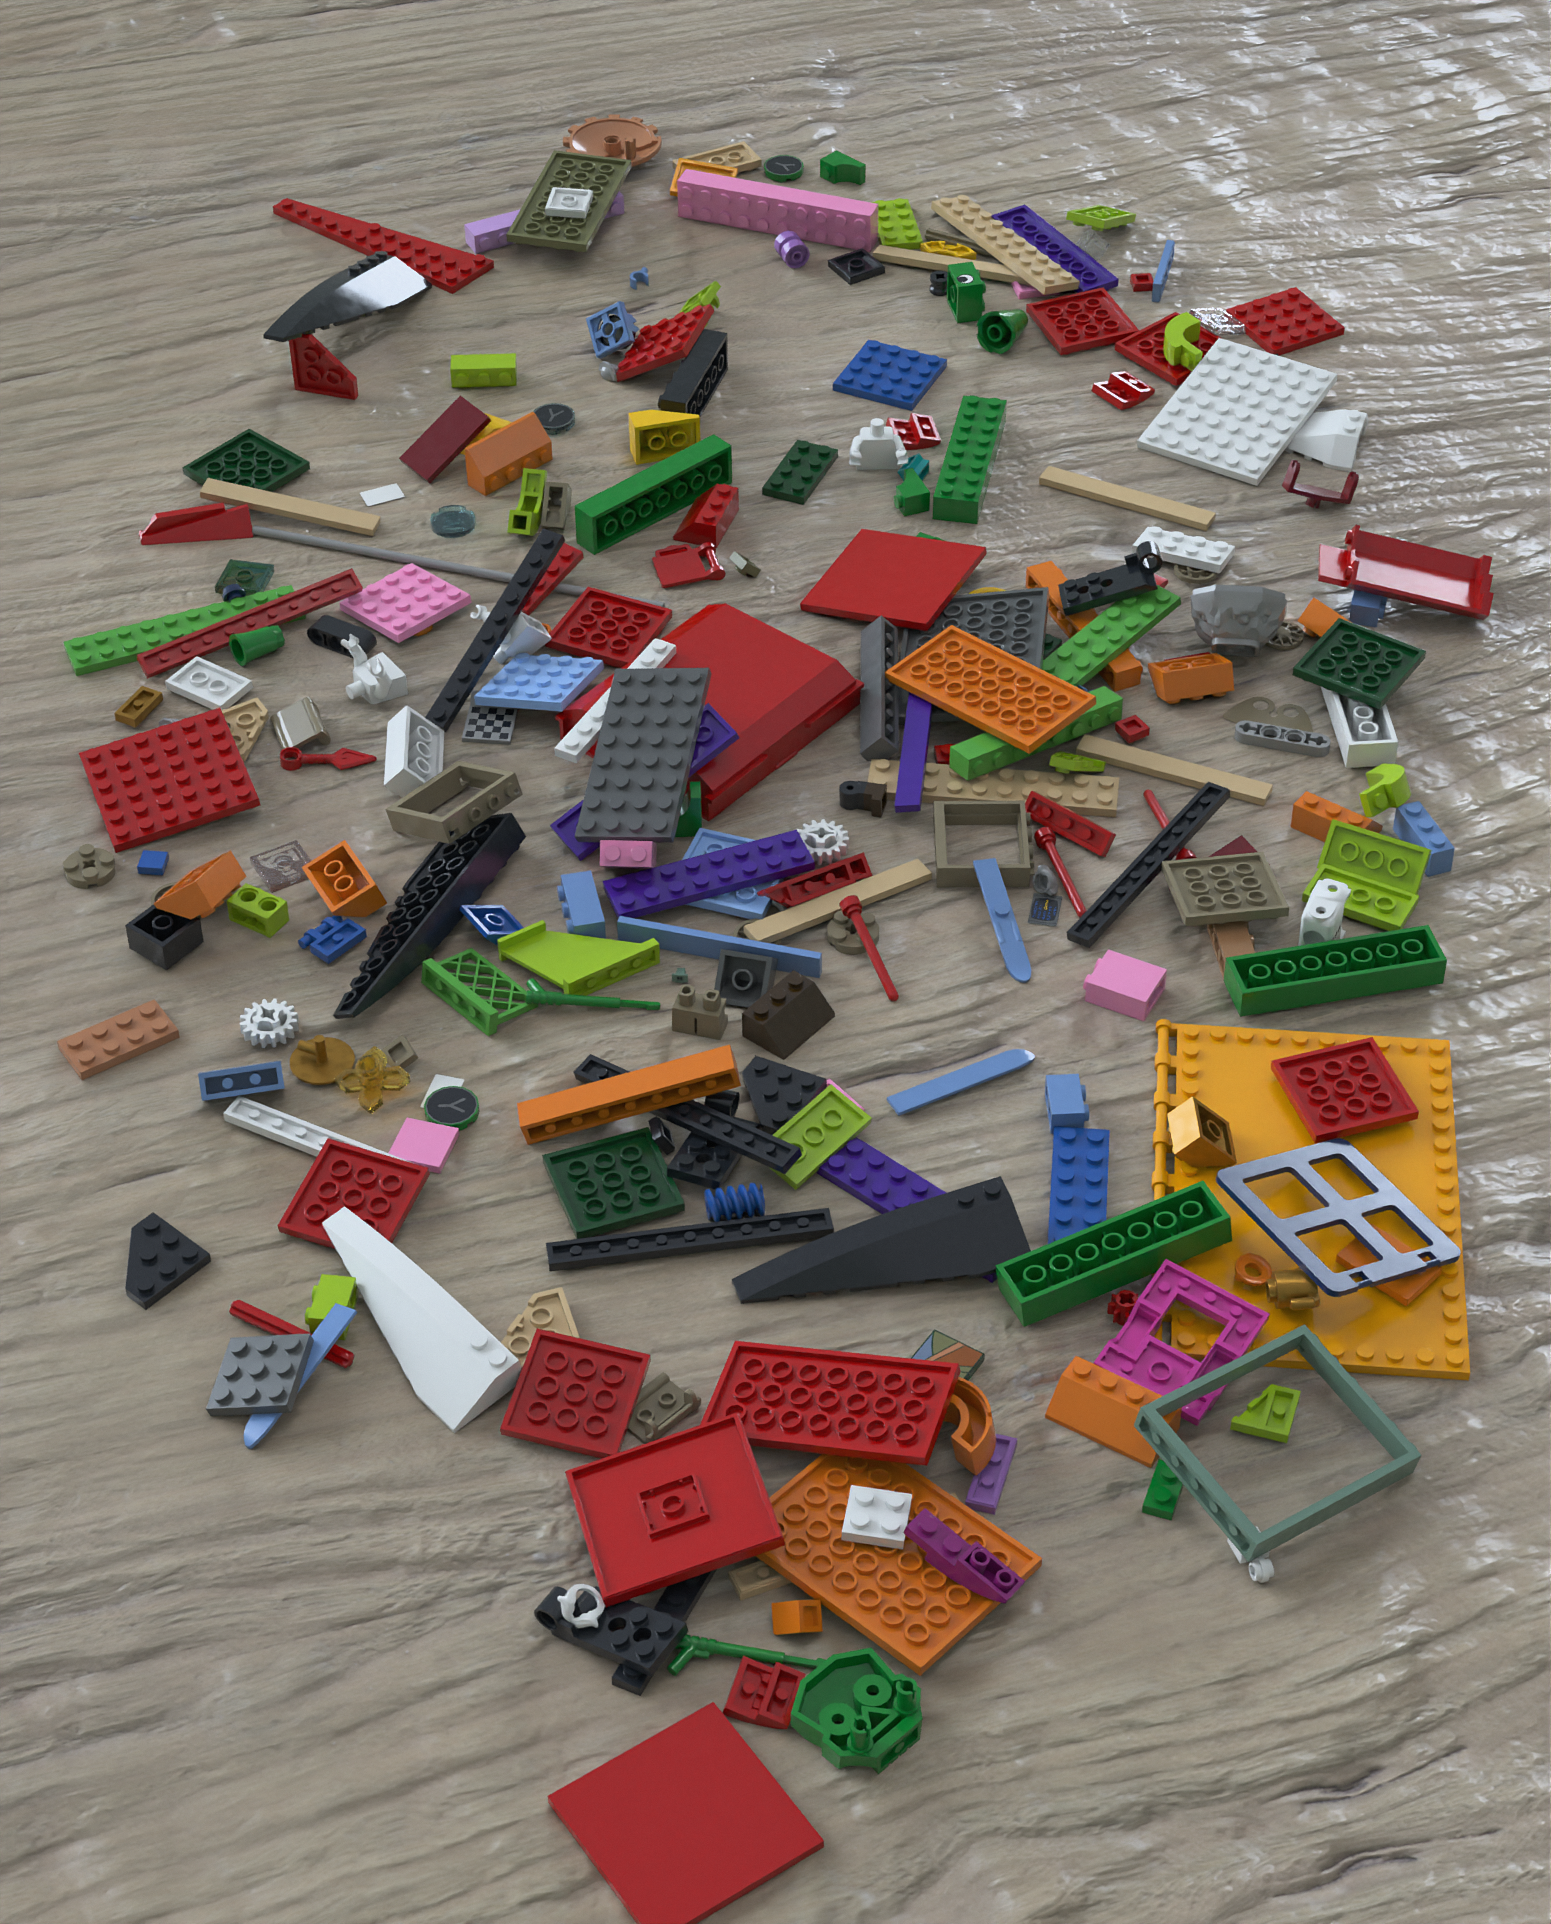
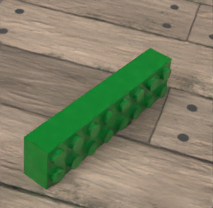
M974 395L963 396L933 495L932 519L978 524L1006 423L1007 400L982 398Z
M713 434L575 505L577 544L593 555H596L693 504L697 497L714 485L731 484L732 445Z
M1429 925L1227 957L1223 981L1239 1016L1242 1017L1443 984L1447 959Z
M1201 1181L996 1265L998 1287L1022 1325L1026 1327L1156 1273L1166 1259L1178 1264L1231 1242V1217L1205 1182Z

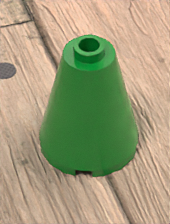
M1020 309L991 311L984 314L977 322L978 333L976 335L980 345L990 353L1002 354L1008 351L1026 328L1028 317Z

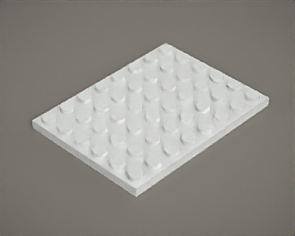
M1218 338L1137 440V447L1258 486L1336 383L1337 374Z

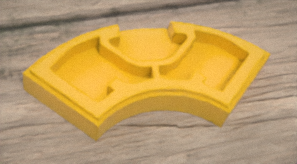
M930 241L920 244L922 252L976 260L977 253L957 243V246L945 244V241Z

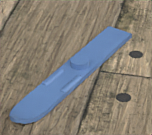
M996 858L974 860L975 872L1006 968L1016 981L1026 983L1031 978V966Z
M1024 1049L1005 1051L887 1097V1101L897 1115L900 1116L1018 1070L1032 1063L1035 1060V1056Z
M335 1303L312 1334L314 1343L298 1392L357 1314L356 1310ZM282 1413L252 1414L245 1426L243 1435L246 1447L252 1449L274 1426Z

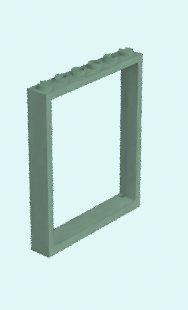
M1305 1324L1140 1407L1134 1423V1427L1248 1562L1412 1474L1422 1456L1415 1445L1409 1442L1397 1428L1396 1424L1384 1414L1377 1403L1359 1386L1356 1379L1350 1376L1338 1359L1325 1348L1319 1338ZM1297 1349L1395 1460L1260 1533L1162 1417Z

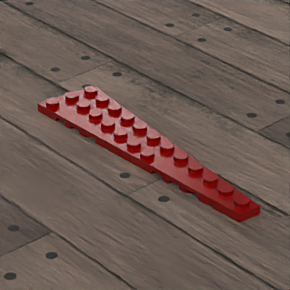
M288 198L273 206L274 214L364 255L371 256L376 251L387 252V255L398 258L433 286L451 294H454L494 268V260L485 258L484 255H474L381 227L378 223H368Z

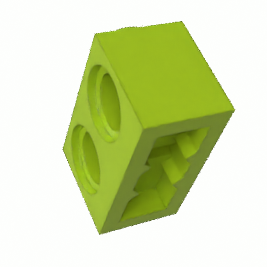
M247 883L226 901L229 920L269 938L289 921L286 900Z

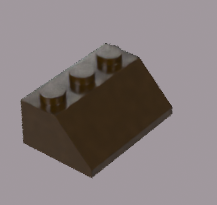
M793 970L742 1013V1036L785 1060L833 1019L835 1012L815 982Z

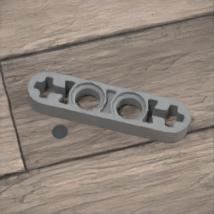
M1246 720L1238 722L1235 726V739L1243 744L1313 757H1325L1330 750V739L1323 734ZM1272 735L1275 736V738H1268L1265 736ZM1289 740H1298V741H1300V742H1297V743H1296V742H1291V741H1289Z

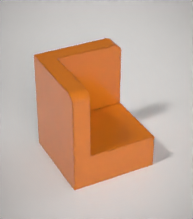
M821 1599L771 1603L774 1635L823 1632Z

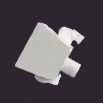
M880 418L872 419L870 427L861 428L860 434L854 437L849 452V464L855 465L856 470L898 469V465L908 464L907 451L900 436L893 434L892 427H884V421Z
M476 605L479 610L478 614L471 612L470 616L478 620L483 619V622H485L491 612H487L485 606ZM521 612L493 657L498 663L503 664L509 657L515 658V655L519 653L532 655L552 638L540 621Z
M349 634V641L341 640V645L349 649L354 658V683L346 686V692L351 699L362 695L370 704H377L408 694L406 675L383 652L367 660L366 653L358 645L359 639Z

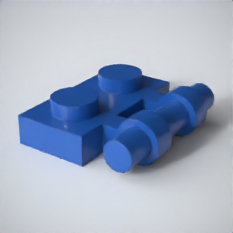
M342 916L326 917L321 921L320 926L306 931L304 937L298 940V944L302 949L310 945V952L329 964L367 937L366 929L349 918L343 921Z

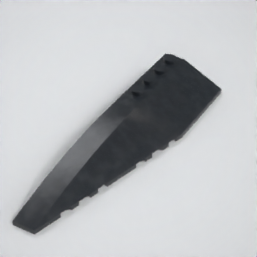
M376 251L375 254L367 256L362 261H357L356 264L348 266L347 269L311 289L263 334V338L286 342L302 337V334H313L315 329L318 328L322 330L329 329L332 323L334 326H339L359 320V317L372 316L374 311L378 313L385 312L388 306L390 309H395L431 289L432 284L395 256L387 255V252Z
M512 813L492 815L450 844L437 843L402 888L404 895L397 897L395 901L396 910L389 912L386 917L388 924L380 928L367 952L369 956L368 961H362L359 967L361 971L360 976L352 979L350 983L352 990L344 994L333 1014L335 1019L355 1018L391 991L436 949L463 918L464 914L459 910L461 905H473L475 901L481 898L482 892L495 880L497 873L507 865L508 859L520 848V844L526 838L525 833ZM449 830L450 836L455 834L454 831Z

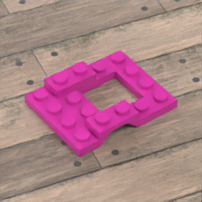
M1166 1259L1136 1301L1127 1322L1116 1338L1108 1341L1093 1364L1164 1396L1245 1355L1267 1323L1270 1314ZM1175 1300L1226 1326L1202 1362L1191 1358L1154 1337L1161 1327L1162 1319ZM1228 1384L1183 1406L1181 1418L1198 1426L1207 1411H1211Z

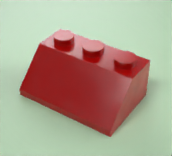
M716 484L697 497L675 532L673 540L695 545L712 542L715 548H717L739 511V488L726 484Z

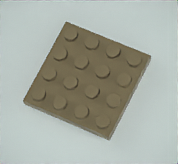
M1264 852L1162 861V872L1185 926L1197 927L1204 924H1225L1235 921L1249 922L1255 919H1277L1289 916V906Z

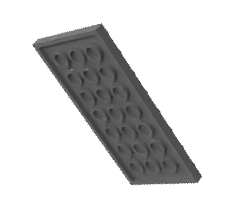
M709 668L615 669L575 833V838L578 842H600V840L653 841L654 843L674 842L712 675Z

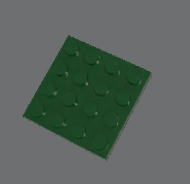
M247 429L182 468L185 476L201 485H204L207 478L273 492L310 470V462L255 431Z
M1338 618L1293 667L1292 675L1367 704L1370 707L1381 709L1425 659L1426 651Z
M649 1127L542 1155L544 1167L576 1239L592 1237L685 1211V1203L673 1178L667 1177V1165L657 1144L652 1139Z

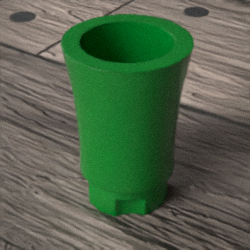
M278 625L265 626L245 633L232 634L229 637L232 656L240 666H245L265 654L274 652L285 644L283 632Z

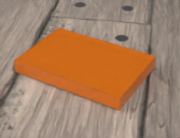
M1370 1224L1399 1253L1415 1251L1375 1225ZM1355 1238L1336 1255L1335 1262L1350 1270L1379 1260ZM1426 1257L1421 1258L1424 1262L1430 1261ZM1435 1266L1426 1269L1424 1272L1375 1287L1403 1305L1408 1306L1441 1275L1442 1267Z

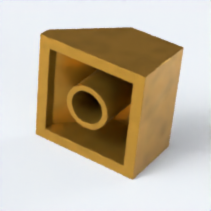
M1192 1096L1167 1114L1169 1121L1168 1129L1173 1143L1172 1151L1177 1159L1185 1161L1192 1167L1233 1166L1237 1163L1229 1122Z

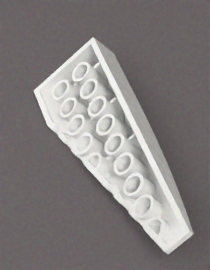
M345 1206L322 1222L347 1271H349L352 1277H356L357 1289L362 1294L373 1318L388 1341L394 1356L398 1359L415 1394L453 1433H456L516 1386L521 1373L519 1360L404 1253Z

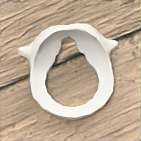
M575 1584L568 1590L565 1596L557 1597V1600L561 1603L562 1615L567 1621L575 1624L577 1628L589 1626L598 1628L597 1619L603 1613L605 1604L602 1596L595 1588L585 1584ZM576 1592H589L595 1597L597 1608L574 1618Z

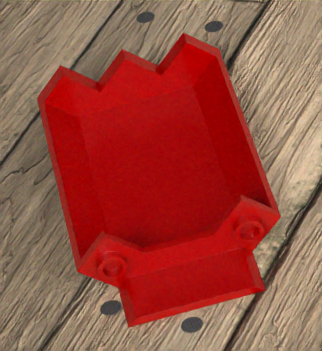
M1357 524L1351 531H1347L1345 537V544H1348L1347 550L1323 544L1319 545L1318 581L1480 620L1486 619L1490 614L1494 593L1490 592L1493 575L1489 574L1492 562L1491 556L1483 555L1480 558H1474L1359 530L1360 525Z

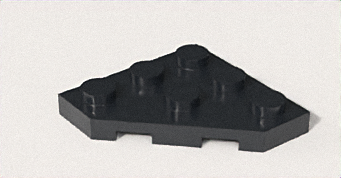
M756 1055L742 1072L743 1082L748 1090L754 1111L758 1116L762 1131L770 1135L777 1132L827 1088L825 1078Z
M152 1212L131 1228L125 1286L127 1296L147 1310L211 1262L210 1253Z

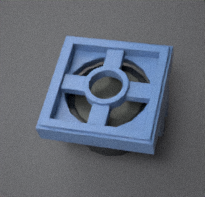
M619 301L586 318L595 354L599 359L617 350L627 349L635 342V335L639 328L633 324L637 322L636 319L626 312L624 302Z

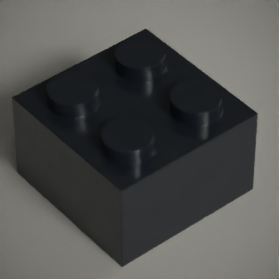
M154 904L125 925L129 948L165 970H168L204 942L201 921L198 917L188 919L158 909Z

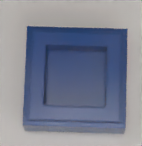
M143 850L137 866L138 874L164 875L169 861L168 852Z

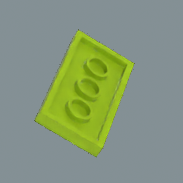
M898 198L890 201L877 200L871 202L878 204V241L880 245L908 250L920 249V244L923 243L908 199Z
M1103 205L1067 211L1066 220L1073 221V225L1082 227L1085 224L1092 226L1091 229L1096 231H1103L1112 227L1119 228V225L1127 226V223L1135 222L1136 218L1135 213Z
M1332 819L1317 868L1319 869L1321 864L1324 863L1418 895L1432 850Z
M1324 863L1321 864L1302 894V901L1307 903L1318 880L1331 879L1344 883L1348 886V889H1351V894L1344 905L1343 915L1387 931L1403 929L1419 900V895ZM1333 888L1328 889L1330 892H1336V891H1337L1336 889H1333Z
M830 1084L773 1134V1136L799 1147L802 1156L786 1174L772 1168L770 1169L797 1190L831 1156L835 1155L850 1140H853L871 1124L872 1117Z

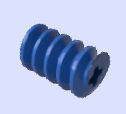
M750 1183L748 1192L743 1184L738 1186L737 1193L732 1186L727 1187L726 1195L721 1188H716L715 1196H713L710 1189H706L704 1192L708 1220L710 1217H713L715 1222H718L721 1219V1215H724L726 1220H731L734 1213L738 1219H742L743 1212H747L750 1218L754 1216L755 1210H758L760 1216L765 1215V1199L761 1184L758 1190L755 1183Z

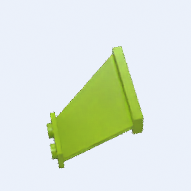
M544 920L497 939L501 962L511 959L564 989V994L587 996L660 963V948L655 938L643 943H633L547 931Z

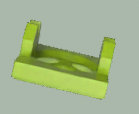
M714 281L689 298L680 312L687 313L699 305L703 307L708 304L718 308L720 302L716 294L721 287L719 283Z

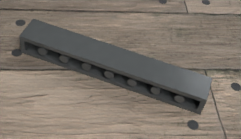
M882 615L861 631V681L864 682V687L860 690V754L867 761H871V759L887 760L899 751L898 686L891 683L887 678L885 679V672L898 663V628Z

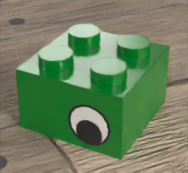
M973 262L949 264L947 272V303L956 322L979 321L982 312L985 311L983 293L986 292V285L984 280L982 281L980 278L979 270L975 268Z

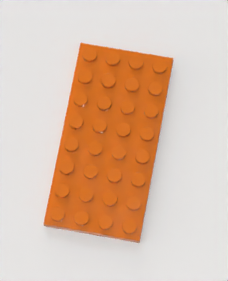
M953 625L946 628L885 672V679L887 678L891 683L1028 754L1096 705V696Z

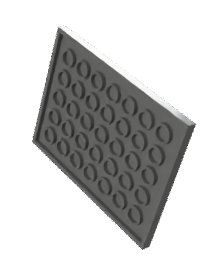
M1049 588L955 595L927 631L904 627L899 662L953 625L1042 669L1050 596ZM898 686L899 725H905L909 692ZM933 705L931 723L963 720Z

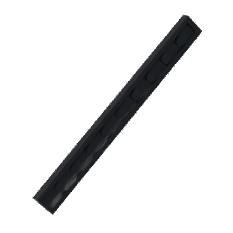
M542 529L425 718L444 730V732H447L564 544L565 538L563 535Z
M1207 782L1067 931V939L1090 948L1162 871V861H1171L1230 798V789Z
M590 1054L573 1073L576 1080L588 1084L630 1071ZM694 1100L649 1111V1113L783 1174H786L802 1156L799 1147Z
M829 1208L548 1242L546 1243L549 1271L551 1272L822 1238L834 1233Z

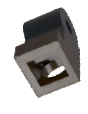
M845 781L839 786L840 805L846 810L859 809L871 811L873 817L881 818L887 804V785L864 781Z

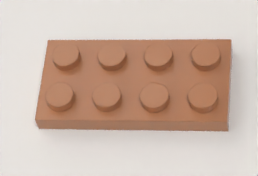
M154 999L57 1041L60 1052L81 1080H84L178 1039L180 1036L177 1027Z

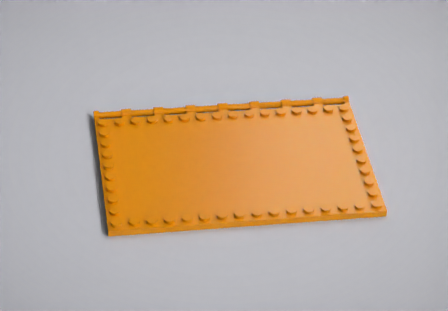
M1167 1019L1158 1020L1155 1028L1158 1034V1052L1155 1054L1154 1067L1157 1072V1091L1154 1093L1153 1106L1156 1111V1130L1153 1132L1152 1145L1155 1150V1171L1152 1173L1151 1188L1154 1191V1200L1164 1197L1165 1194H1171L1204 1181L1231 1217V1242L1182 1261L1177 1265L1270 1314L1267 1323L1247 1353L1305 1324L1319 1338L1325 1348L1338 1359L1347 1372L1469 1381L1470 1360L1450 1040L1171 1023ZM1169 1036L1177 1037L1176 1056L1169 1053ZM1373 1037L1419 1110L1418 1119L1341 1137V1139L1350 1142L1461 1250L1460 1257L1454 1263L1440 1266L1442 1267L1441 1275L1408 1306L1398 1302L1375 1286L1362 1288L1357 1292L1341 1297H1332L1327 1295L1317 1285L1320 1297V1305L1318 1307L1303 1310H1292L1291 1308L1276 1309L1275 1303H1269L1267 1300L1266 1284L1252 1287L1235 1280L1236 1260L1241 1255L1251 1252L1266 1259L1271 1265L1272 1272L1294 1270L1299 1268V1266L1217 1184L1216 1176L1218 1171L1232 1166L1192 1167L1185 1161H1180L1174 1155V1174H1168L1166 1171V1153H1173L1171 1134L1167 1131V1113L1193 1096L1228 1121L1237 1163L1233 1166L1315 1144L1271 1070V1060ZM1168 1074L1176 1075L1175 1094L1168 1092ZM1332 1159L1310 1165L1346 1200H1353L1375 1193L1340 1159ZM1289 1172L1244 1183L1281 1219L1325 1208ZM1392 1210L1363 1217L1369 1224L1375 1225L1413 1250L1429 1246ZM1339 1224L1297 1236L1332 1272L1340 1273L1348 1270L1335 1262L1336 1255L1356 1238L1345 1226ZM1251 1267L1245 1268V1272L1249 1276H1260L1256 1269ZM1361 1277L1353 1278L1355 1282L1363 1281ZM1175 1300L1162 1319L1161 1327L1154 1337L1162 1341L1163 1322H1171V1347L1202 1362L1226 1326ZM1297 1349L1263 1365V1367L1315 1370Z

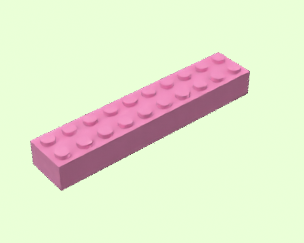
M686 169L677 181L678 217L774 235L790 230L797 233L801 240L855 250L863 248L867 252H871L878 241V204L690 169Z

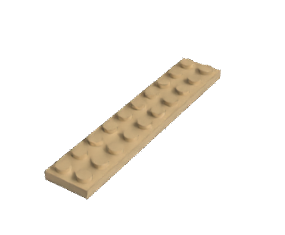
M959 195L955 198H941L940 200L932 201L931 209L967 237L974 240L979 246L1042 294L1046 295L1078 289L1080 281L1072 276L1071 273L1053 262L1047 255L1041 253L1024 238L1014 233V230L1005 228L1003 222L994 220L991 217V213L985 211L979 204L969 199L968 196Z
M871 759L868 782L887 785V800H895L900 761ZM926 763L922 803H934V801L1025 800L1026 803L1030 792L1036 791L1079 815L1116 817L1119 777L999 768L967 781L949 768L947 764Z

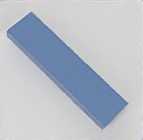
M1173 240L1166 241L1153 282L1152 302H1159L1161 300L1174 259L1175 242Z

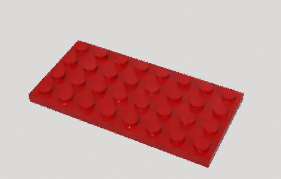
M735 1341L700 1425L738 1412L750 1446L927 1466L961 1370L959 1363Z

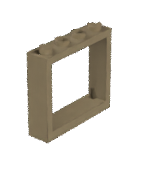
M457 761L385 810L393 831L450 844L523 795L515 772ZM468 786L483 789L443 817L428 814ZM449 830L454 831L455 834L450 836Z
M1025 800L934 801L933 827L937 888L980 887L974 865H947L945 825H1017L1020 864H998L1005 887H1029L1030 876H1034L1035 872L1034 861H1030V859H1033V844H1028V842H1032V828L1027 827L1030 826V812L1026 813Z

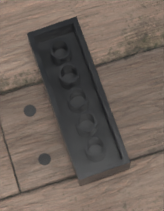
M703 329L687 357L681 360L680 367L674 372L671 382L667 383L664 394L660 395L658 408H661V411L696 414L701 417L728 371V337L726 332Z

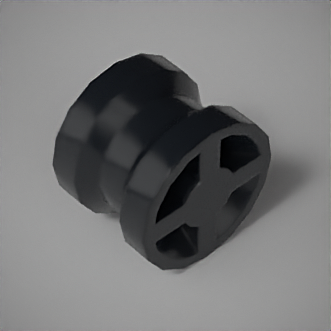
M932 272L930 274V281L932 283L930 285V293L935 296L947 295V272Z

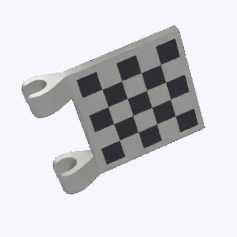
M472 690L462 742L510 745L520 708L475 705L474 696L480 690Z

